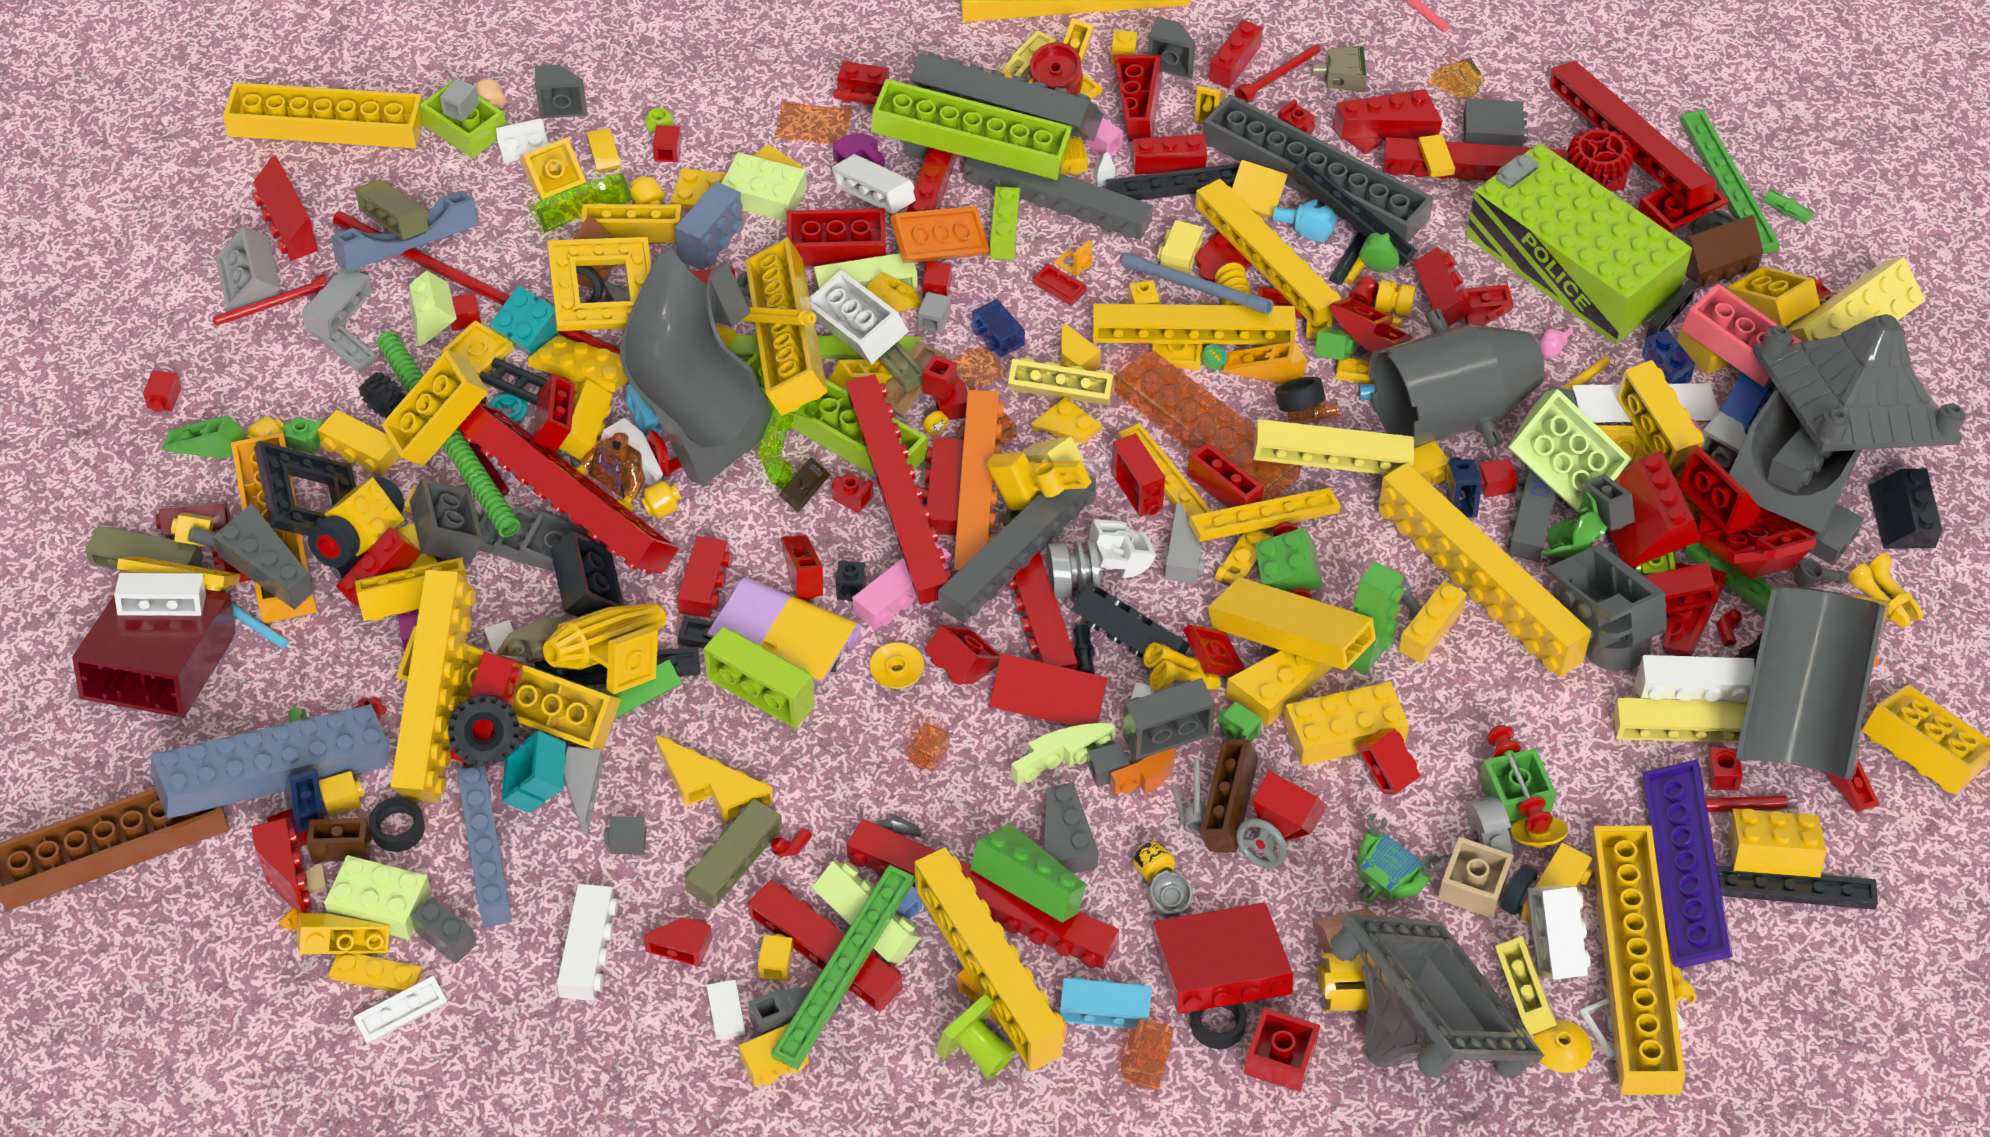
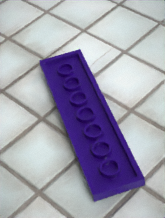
M1696 759L1642 772L1674 967L1684 968L1731 958L1733 953L1700 764Z

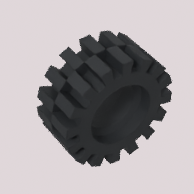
M375 372L359 387L360 396L364 397L362 399L364 403H368L367 407L369 409L372 408L374 413H378L382 418L385 417V419L406 397V394L401 392L403 391L402 388L396 386L397 382L391 381L388 375L385 376L382 372Z

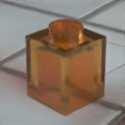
M925 722L909 745V761L919 769L927 768L934 771L950 747L949 732Z

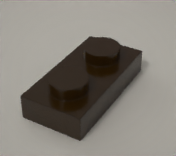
M811 457L780 492L779 496L799 512L831 474Z

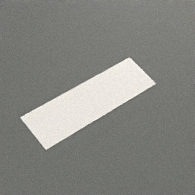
M1710 383L1668 384L1670 388L1675 390L1678 401L1683 408L1688 410L1691 419L1696 421L1712 420L1719 413ZM1572 385L1579 409L1592 422H1631L1616 399L1620 385Z

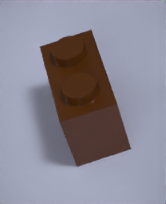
M367 818L309 819L307 846L312 862L344 861L347 855L370 860L372 835Z

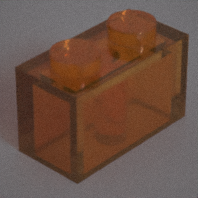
M1139 1019L1137 1030L1131 1029L1128 1039V1046L1132 1047L1130 1055L1124 1054L1121 1072H1125V1083L1157 1091L1160 1090L1173 1042V1026Z

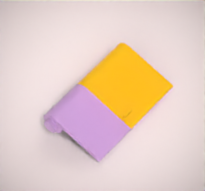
M744 577L735 583L733 594L707 632V636L713 638L723 626L731 631H737L750 642L758 643L768 652L776 656H782L795 667L807 670L813 676V681L822 684L845 647L851 649L858 639L861 625L763 583Z

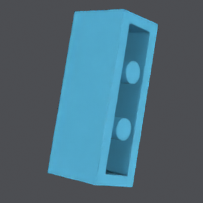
M1081 977L1064 978L1060 1015L1066 1023L1148 1030L1152 986H1145L1141 983H1115L1111 980L1092 981Z

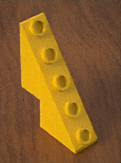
M655 736L657 751L684 806L711 797L723 822L736 818L741 808L748 806L753 799L766 806L773 803V788L767 782L757 781L748 777L743 771L726 767L720 761L704 757L692 748L682 747L668 737Z

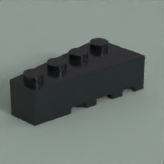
M1087 582L1071 609L1087 619L1085 624L1097 631L1101 628L1108 632L1106 637L1120 645L1123 641L1129 645L1128 651L1141 659L1146 648L1151 643L1164 644L1183 655L1186 654L1191 646L1187 641Z

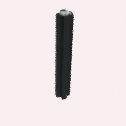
M1357 232L1330 275L1329 280L1332 283L1342 285L1359 257V252L1367 238L1361 232Z

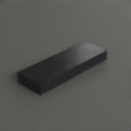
M1689 279L1649 322L1647 338L1655 341L1694 298L1697 282Z

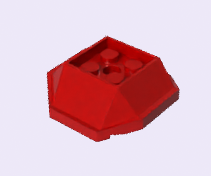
M1762 507L1759 508L1751 529L1728 535L1702 511L1699 528L1701 541L1698 543L1706 547L1709 553L1716 559L1750 579L1794 568L1809 550L1815 549V531Z

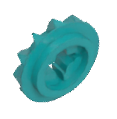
M508 393L495 396L487 405L502 412L503 408L508 410L512 408L513 413L505 412L504 414L515 422L522 423L523 417L528 416L527 402Z

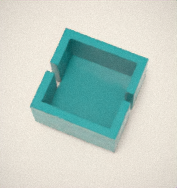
M519 285L489 324L494 332L511 341L514 347L517 346L519 350L529 356L558 333L556 330L554 306L541 298L538 299L536 295Z
M538 730L524 740L523 745L519 744L516 746L512 754H509L505 759L502 802L525 812H532L543 805L546 800L561 792L565 783L563 777L564 764L566 762V742Z

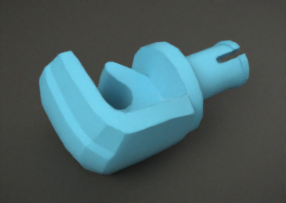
M1315 199L1305 204H1300L1296 210L1275 206L1273 222L1294 224L1295 232H1299L1301 236L1313 241L1324 242L1333 232L1338 216L1327 205L1317 208L1318 200Z

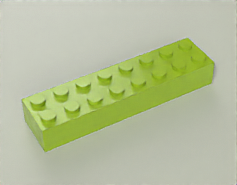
M886 79L872 112L871 132L1058 180L1069 149L1072 126Z
M759 350L746 362L752 368L776 420L875 476L846 390L825 379L827 393L818 400H812L800 406L795 412H789L781 416L766 394ZM891 418L893 424L898 423L902 437L899 438L900 444L905 443L909 456L906 459L907 465L912 464L915 471L927 458L928 437L901 421Z

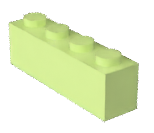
M900 253L814 267L817 290L840 270H843L864 287L878 274L883 272L918 288L915 263H903Z
M832 861L812 888L847 923L852 925L875 886L867 880L863 881L857 875L859 873L858 869L847 861L845 863ZM895 912L874 949L887 962L900 964L922 937L915 931L916 925L906 917L899 916Z

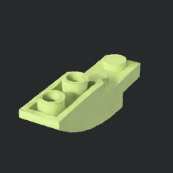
M1112 723L1083 724L1041 736L1028 743V755L1011 764V778L1018 786L1023 782H1032L1038 777L1040 772L1047 768L1050 770L1056 768L1062 760L1069 767L1076 763L1083 764L1088 760V751L1114 743L1116 727Z

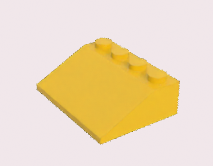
M1909 684L1879 703L1862 729V732L1867 734L1872 742L1883 745L1891 751L1894 757L1908 762L1915 767L1919 774L1930 777L1938 783L1941 789L1955 795L1966 788L1990 761V738Z

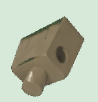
M1364 45L1328 49L1325 62L1312 63V76H1326L1327 88L1365 92L1367 73Z

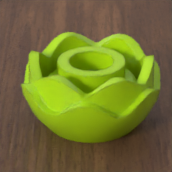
M664 108L652 109L644 119L647 130L655 133L656 125L674 126L673 115Z

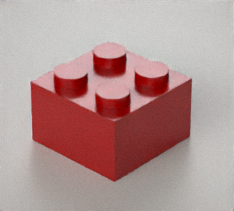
M1263 1007L1246 1056L1244 1074L1301 1092L1318 1042L1320 1025Z

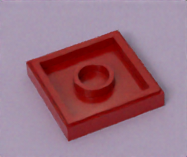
M1190 624L1183 629L1204 672L1232 677L1245 670L1226 632Z

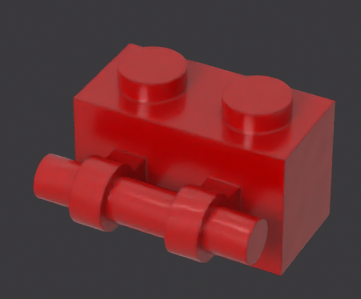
M843 61L837 76L838 89L834 91V98L841 99L845 103L854 101L863 103L864 106L871 107V105H875L885 80L889 79V68Z

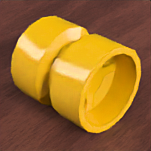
M1382 279L1375 308L1381 309L1388 314L1394 311L1395 315L1409 318L1416 286L1401 284L1398 287L1395 282Z

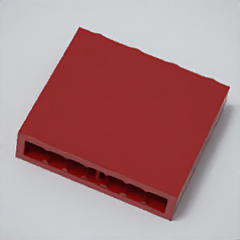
M1266 902L1153 921L1155 948L1178 1014L1293 994V971Z

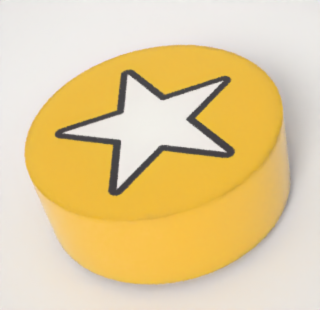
M935 411L925 419L923 429L929 436L933 437L946 429L949 419L942 411Z

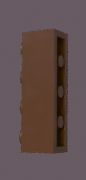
M1222 740L1200 830V835L1209 851L1219 853L1237 852L1236 832L1239 825L1245 819L1258 763V757L1249 740Z

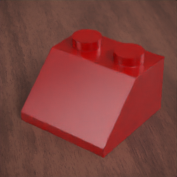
M940 625L924 649L931 657V662L937 667L944 669L949 674V679L958 685L974 684L995 669L1000 659V654L971 627Z

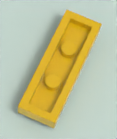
M337 954L329 972V978L331 980L401 993L418 984L423 970L421 966L361 954Z

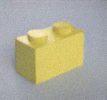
M1175 220L1172 229H1167L1164 240L1165 246H1160L1157 260H1160V265L1189 274L1202 245L1204 227Z

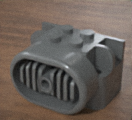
M1601 544L1546 568V572L1559 582L1553 587L1555 598L1592 631L1586 656L1593 664L1607 670H1627L1639 666L1643 655L1651 654V638L1665 632L1667 627L1664 591Z

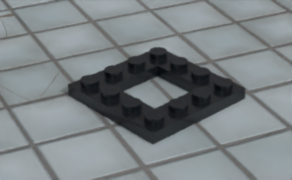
M259 441L254 447L272 528L308 536L311 529L322 519L326 518L325 513L295 506L289 475L328 485L332 506L356 487L350 464Z

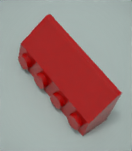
M273 156L253 181L255 192L252 193V198L256 207H262L260 212L264 222H270L268 227L273 239H279L277 245L282 255L287 254L289 260L292 261L317 252L318 249L311 220L277 156Z

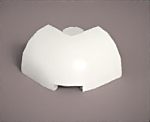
M1093 519L1089 540L1093 539L1095 542L1096 550L1100 556L1101 568L1109 570L1119 569L1122 578H1129L1143 573L1151 566L1156 553L1145 533L1139 534L1127 528V523Z

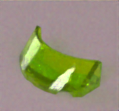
M621 172L550 196L529 205L528 208L545 233L582 217L583 204H622L633 200L625 176Z

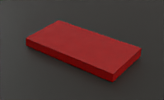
M1001 653L989 707L1070 726L1098 723L1108 677Z

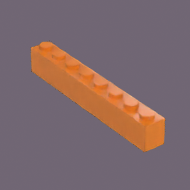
M968 390L954 575L994 538V536H989L990 529H995L996 513H991L992 506H997V490H993V483L995 484L986 464L993 454L1001 453V446H996V440L1002 439V424H998V417H1003L1004 402H999V391Z

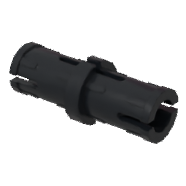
M1084 624L1075 626L1076 628H1073L1075 640L1073 651L1078 662L1077 670L1095 674L1093 664L1095 650L1091 644L1090 627Z

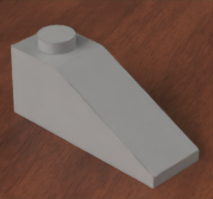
M1177 503L1166 562L1165 580L1197 584L1198 575L1203 576L1205 560L1200 559L1201 547L1188 524L1189 519L1182 504Z
M568 747L564 764L565 785L582 834H588L603 767L601 750Z

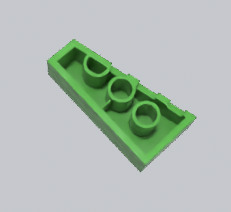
M1375 561L1361 578L1353 604L1355 607L1353 612L1373 618L1376 640L1349 666L1364 675L1368 673L1384 650L1388 652L1395 642L1393 633L1398 625L1396 617L1401 609L1399 600L1404 592V588H1402L1403 575Z
M1011 823L977 841L970 867L971 870L1060 922H1064L1078 914L1087 884Z

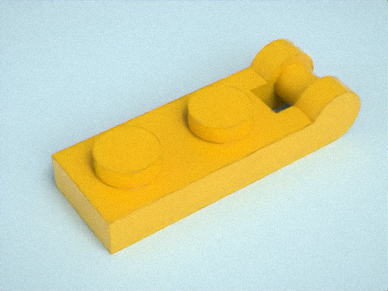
M1260 530L1243 533L1223 565L1218 568L1215 580L1221 583L1225 581L1232 584L1239 577L1247 579L1258 562L1255 543L1270 539L1272 536Z

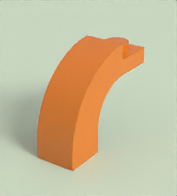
M1176 748L1145 757L1135 764L1111 772L1110 788L1114 795L1122 792L1124 794L1131 793L1137 786H1140L1144 794L1160 786L1173 769Z

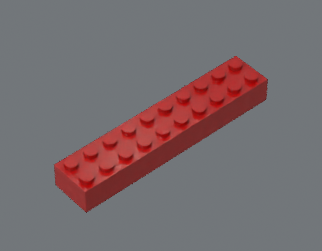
M479 403L459 425L458 429L463 432L462 437L470 443L479 444L481 446L479 450L491 458H497L499 460L497 464L509 472L511 470L515 472V478L527 486L529 484L533 486V492L543 499L548 498L551 500V506L555 510L563 514L566 512L570 515L569 520L573 524L581 528L584 526L588 529L587 534L598 542L602 540L606 543L605 548L616 556L621 555L624 557V563L633 570L637 571L639 568L647 574L652 572L662 574L679 550L675 544L553 450L533 442V435L501 410Z

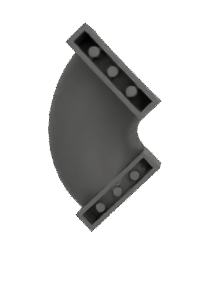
M669 246L656 255L634 303L623 332L620 359L629 383L660 420L687 477L695 483L705 485L779 425L752 368L725 346L717 330L716 323L733 327L751 313L728 262L724 261L713 269L709 276L708 284H705L687 269L674 249Z

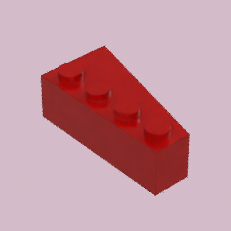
M1114 55L1128 141H1133L1136 138H1151L1154 132L1163 77L1160 55Z
M1422 89L1337 102L1333 124L1340 140L1380 137L1385 141V137L1418 139L1419 137L1439 135L1442 119L1427 90Z

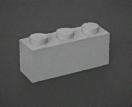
M342 268L337 275L332 277L324 289L318 292L310 304L304 307L302 318L305 330L332 339L335 332L339 331V327L344 326L370 296L371 285L369 276L354 270L346 271Z

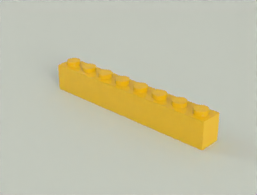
M1218 179L1196 191L1195 208L1315 328L1335 318L1330 308L1333 303L1341 301L1338 292L1332 290L1325 283L1324 279L1317 275L1309 267L1308 263L1302 260L1294 252L1293 248L1287 245L1278 236L1277 232L1272 230L1263 221L1261 216L1256 215L1249 208L1248 204L1234 193L1230 186H1227L1221 179Z
M1093 304V343L1274 345L1295 341V306H1273L1271 313L1266 315L1248 309L1243 305Z

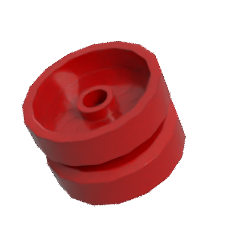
M1061 42L1048 43L1039 47L1032 55L1030 73L1033 84L1035 81L1040 82L1052 90H1055L1056 87L1065 88L1070 95L1074 96L1080 93L1083 86L1081 58L1073 47Z

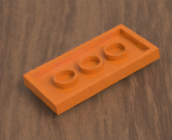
M977 206L894 213L890 217L903 263L981 256L990 252Z

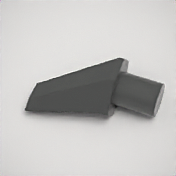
M890 814V819L877 821V825L892 830L895 833L921 836L918 825L894 814Z

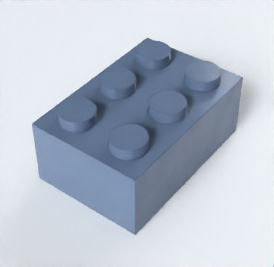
M715 181L675 227L678 257L682 262L699 270H704L708 265L714 264L717 254L729 246L731 238L742 231L744 221L741 192Z

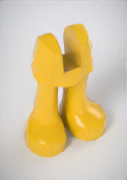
M1882 553L1869 566L1866 563L1857 566L1849 574L1847 580L1870 598L1890 601L1887 617L1890 618L1893 624L1902 629L1910 625V619L1917 622L1923 618L1924 614L1918 602L1913 599L1912 594L1907 593L1893 580L1889 574L1893 563L1892 558L1888 553ZM1878 585L1881 586V587L1893 598V600H1891V599L1878 587Z
M1151 643L1145 650L1144 664L1146 667L1154 669L1150 676V686L1153 690L1168 689L1173 681L1185 682L1200 678L1203 679L1208 690L1218 689L1221 685L1218 675L1204 672L1196 656L1193 658L1187 657L1159 643Z

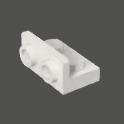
M541 118L496 128L498 146L504 163L519 160L523 154L549 145Z

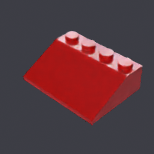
M1662 450L1636 460L1615 479L1617 484L1632 494L1635 522L1627 524L1621 529H1607L1621 560L1631 568L1701 541L1695 520Z

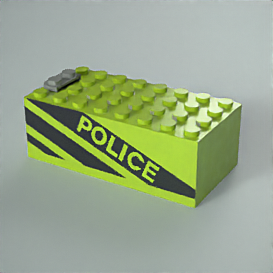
M1538 143L1525 154L1515 157L1500 168L1494 177L1474 190L1466 234L1468 239L1614 344H1618L1660 311L1683 286L1692 248L1541 143Z

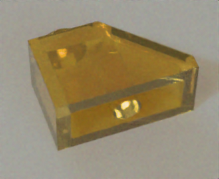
M1470 57L1437 68L1426 82L1461 98L1464 96L1472 97L1477 94L1485 78Z

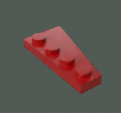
M1675 562L1676 569L1692 566ZM1711 569L1717 599H1719L1728 579L1727 572ZM1716 604L1669 613L1663 646L1665 654L1692 657Z

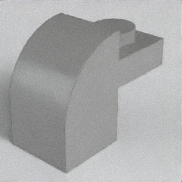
M1493 796L1464 802L1471 830L1477 831L1480 844L1513 854L1508 831L1511 824L1502 802Z

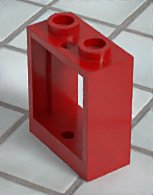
M1136 433L1113 441L1111 474L1139 517L1147 514L1155 515L1163 508L1164 474Z

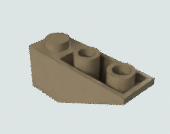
M544 617L508 634L496 653L504 656L545 659L543 654L544 643L558 629V624L567 622L568 619Z

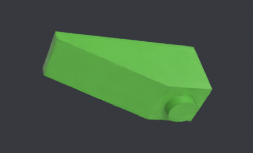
M229 415L170 429L162 450L221 459L233 456L231 442L245 440L247 433Z

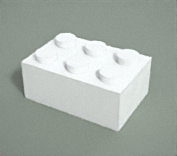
M1564 884L1527 888L1539 976L1554 980L1588 975L1587 968L1590 967V956L1588 951L1584 949L1583 938H1586L1587 930L1585 922L1581 921L1580 909L1583 908L1581 892H1577V887Z

